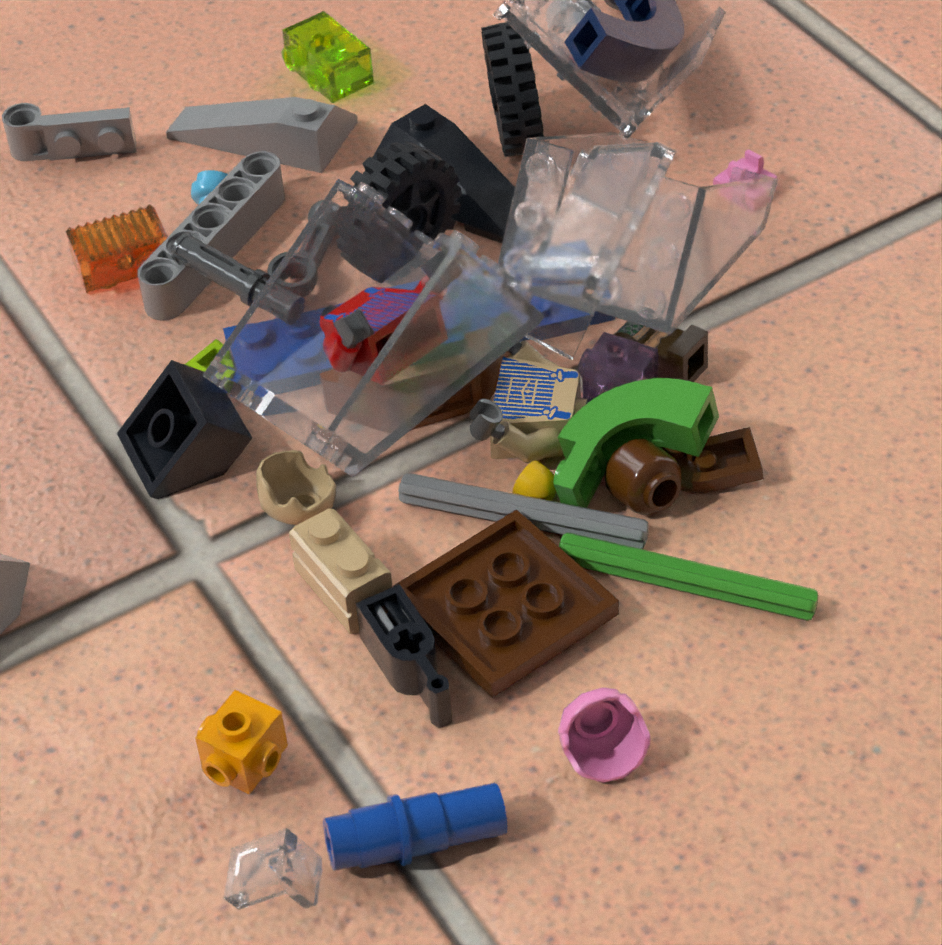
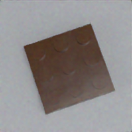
M517 509L393 585L394 587L400 584L432 631L435 643L492 698L619 615V600Z

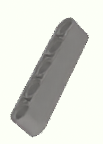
M261 151L244 157L138 269V281L144 309L149 317L156 320H170L179 316L211 282L210 279L199 274L197 271L172 259L171 255L174 253L171 251L180 235L189 233L208 246L233 258L283 204L285 193L280 159L277 155Z

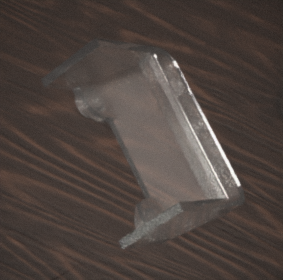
M660 142L595 145L590 153L581 150L570 173V176L576 178L573 186L535 256L526 252L513 278L520 281L521 284L509 315L519 322L521 328L520 335L573 360L637 229L640 230L677 152L676 150Z

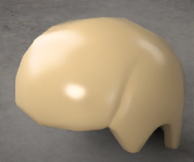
M301 451L275 452L261 460L257 469L256 485L260 505L263 511L273 519L290 525H298L328 508L332 509L336 497V484L328 474L326 465L322 464L318 469L311 467L307 464Z

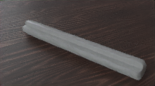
M412 473L403 475L398 489L399 500L403 503L491 521H498L517 509L540 531L560 535L569 532L643 549L649 534V524L645 519Z

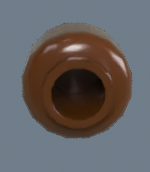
M646 439L631 440L611 455L605 471L606 487L612 496L631 511L641 515H650L664 511L676 501L680 494L682 481L681 467L674 457L655 443Z

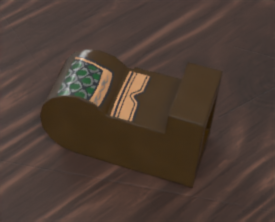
M641 310L637 311L611 338L612 349L622 362L653 378H672L694 382L708 368V331L692 324L683 331L670 324H664L653 313Z

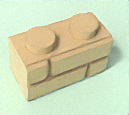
M328 508L294 526L289 531L291 548L294 551L292 553L294 567L350 634H356L359 632L356 603L392 588V576L386 566L379 559L375 558L370 548L337 511ZM385 605L381 606L384 612L387 613L388 610Z

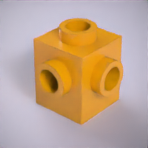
M237 690L232 692L214 715H209L204 719L195 737L204 774L219 786L228 787L231 785L249 795L263 777L267 778L275 771L280 762L281 754L288 746L282 711Z

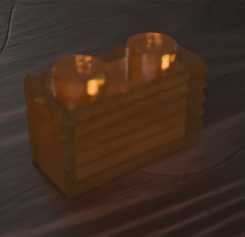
M149 204L145 209L139 207L137 211L131 209L128 214L124 212L119 216L113 214L110 219L104 217L102 221L95 220L93 224L86 222L84 226L77 225L75 229L69 227L66 231L72 260L86 293L99 289H109L119 283L138 278L140 266L168 238L154 206Z

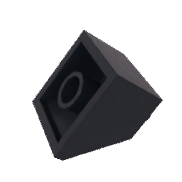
M173 360L169 362L116 433L147 493L154 499L169 496L225 475L253 438L217 376Z

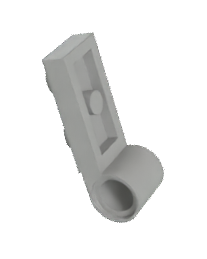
M19 103L10 106L2 114L10 153L13 158L19 161L48 159L51 161L136 153V137L130 107L41 115V110L38 106L31 103Z

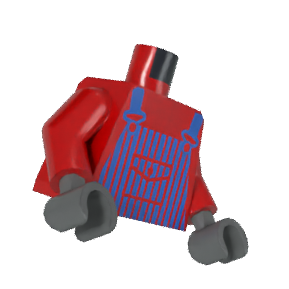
M445 249L421 266L426 276L420 280L414 290L370 287L364 289L339 307L330 305L323 310L319 321L320 328L325 334L323 350L335 371L343 373L350 370L380 383L445 338L436 301L443 293L444 285L460 271L458 265Z

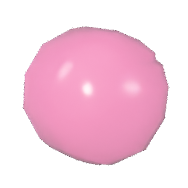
M599 688L580 694L563 709L558 729L559 740L564 754L575 772L580 776L606 783L627 777L643 763L650 746V733L636 704L625 693H620L617 689Z

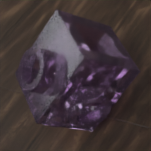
M603 332L592 349L587 348L584 351L579 362L578 373H580V377L583 380V398L594 399L604 392L630 382L658 378V349Z

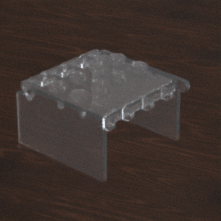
M503 0L493 15L499 21L501 19L505 20L524 39L523 44L528 49L533 47L558 71L556 76L562 81L566 79L590 102L589 107L595 113L599 111L620 131L618 135L624 141L636 131L638 125L702 64L726 13L719 6L664 61L651 78L642 82L626 83L609 80L579 69L564 42L591 7L601 11L591 0Z

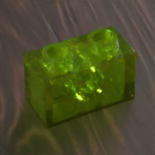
M325 11L282 30L284 42L282 57L285 65L290 71H295L314 91H319L330 102L334 103L374 84L371 49Z

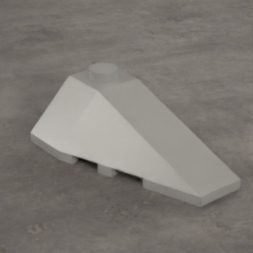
M289 97L185 107L168 128L166 135L167 139L243 156L254 152H271L277 155L280 159V164L322 173L358 123V118L356 114L335 105L317 102L312 99Z

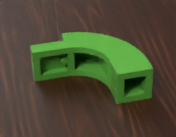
M653 378L615 387L588 402L568 421L558 436L565 459L557 466L553 483L560 502L587 508L605 475L611 455L631 440L646 439L659 447L699 457L719 418L713 388L681 379Z

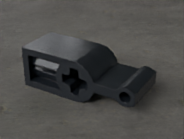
M400 584L357 602L356 611L360 638L390 685L397 692L404 695H420L429 709L430 721L436 727L442 728L451 724L452 713L449 682L445 676L438 675L434 636ZM385 605L388 612L385 613L381 606Z

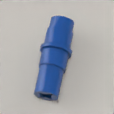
M495 782L441 794L432 792L400 799L398 794L388 795L387 802L350 809L348 813L323 818L325 844L333 871L356 866L366 868L399 861L402 866L412 863L413 857L445 851L448 847L506 835L508 829L503 796L498 784Z

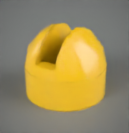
M534 460L518 476L513 486V493L552 501L556 494L553 483L554 474L549 468Z

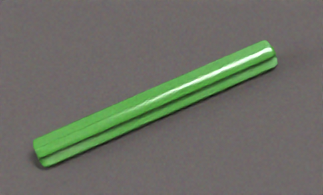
M569 532L563 534L558 546L584 569L807 621L812 620L817 609L818 591L813 588Z

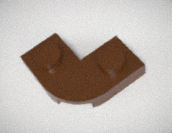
M750 427L710 436L699 457L660 447L674 457L681 467L682 491L706 493L764 479L762 464Z

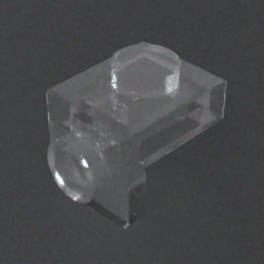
M288 828L233 847L230 852L224 899L238 910L287 894L305 909L316 906L318 903L320 879L322 877V858Z

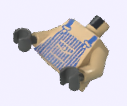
M502 313L492 323V329L486 336L487 347L494 352L502 353L507 350L510 354L509 357L502 358L494 401L481 399L469 413L470 418L474 420L470 425V433L476 440L483 441L490 437L492 459L518 458L524 463H531L534 460L539 461L551 456H564L558 439L560 432L568 421L593 399L581 398L580 373L575 369L561 367L546 359L526 340L519 342L516 339L521 331L519 322L513 316Z

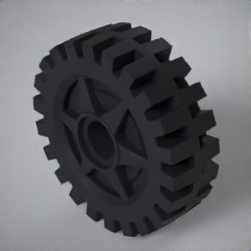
M518 20L482 27V43L489 89L504 156H517L544 150L545 140L541 108L523 22Z
M404 141V144L399 142L392 143L390 150L385 147L376 151L377 160L368 157L362 163L365 169L363 174L355 171L350 178L355 183L353 188L345 187L341 194L346 203L337 205L335 215L341 219L333 223V232L338 235L333 239L335 247L339 249L338 254L355 269L382 284L386 282L397 284L399 279L406 281L412 276V269L417 272L422 270L421 266L425 264L424 260H430L437 254L435 247L438 244L444 247L448 240L444 233L446 230H453L456 220L451 218V215L459 213L461 205L456 201L461 196V187L457 185L460 179L458 174L454 172L455 169L431 151Z

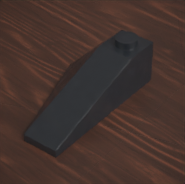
M427 104L392 122L376 150L378 151L383 147L390 150V145L396 142L404 144V141L412 142L431 151L449 163L455 169L454 172L458 174L460 182L457 185L461 187V196L456 199L461 204L459 213L451 215V218L464 223V229L467 232L513 247L546 226V219L456 124ZM376 152L372 157L375 160H377Z

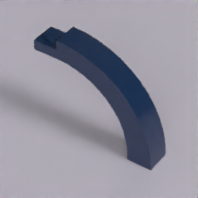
M614 0L625 20L610 16L591 7L564 42L579 69L596 76L626 83L646 81L655 74L683 39L684 22L675 0Z

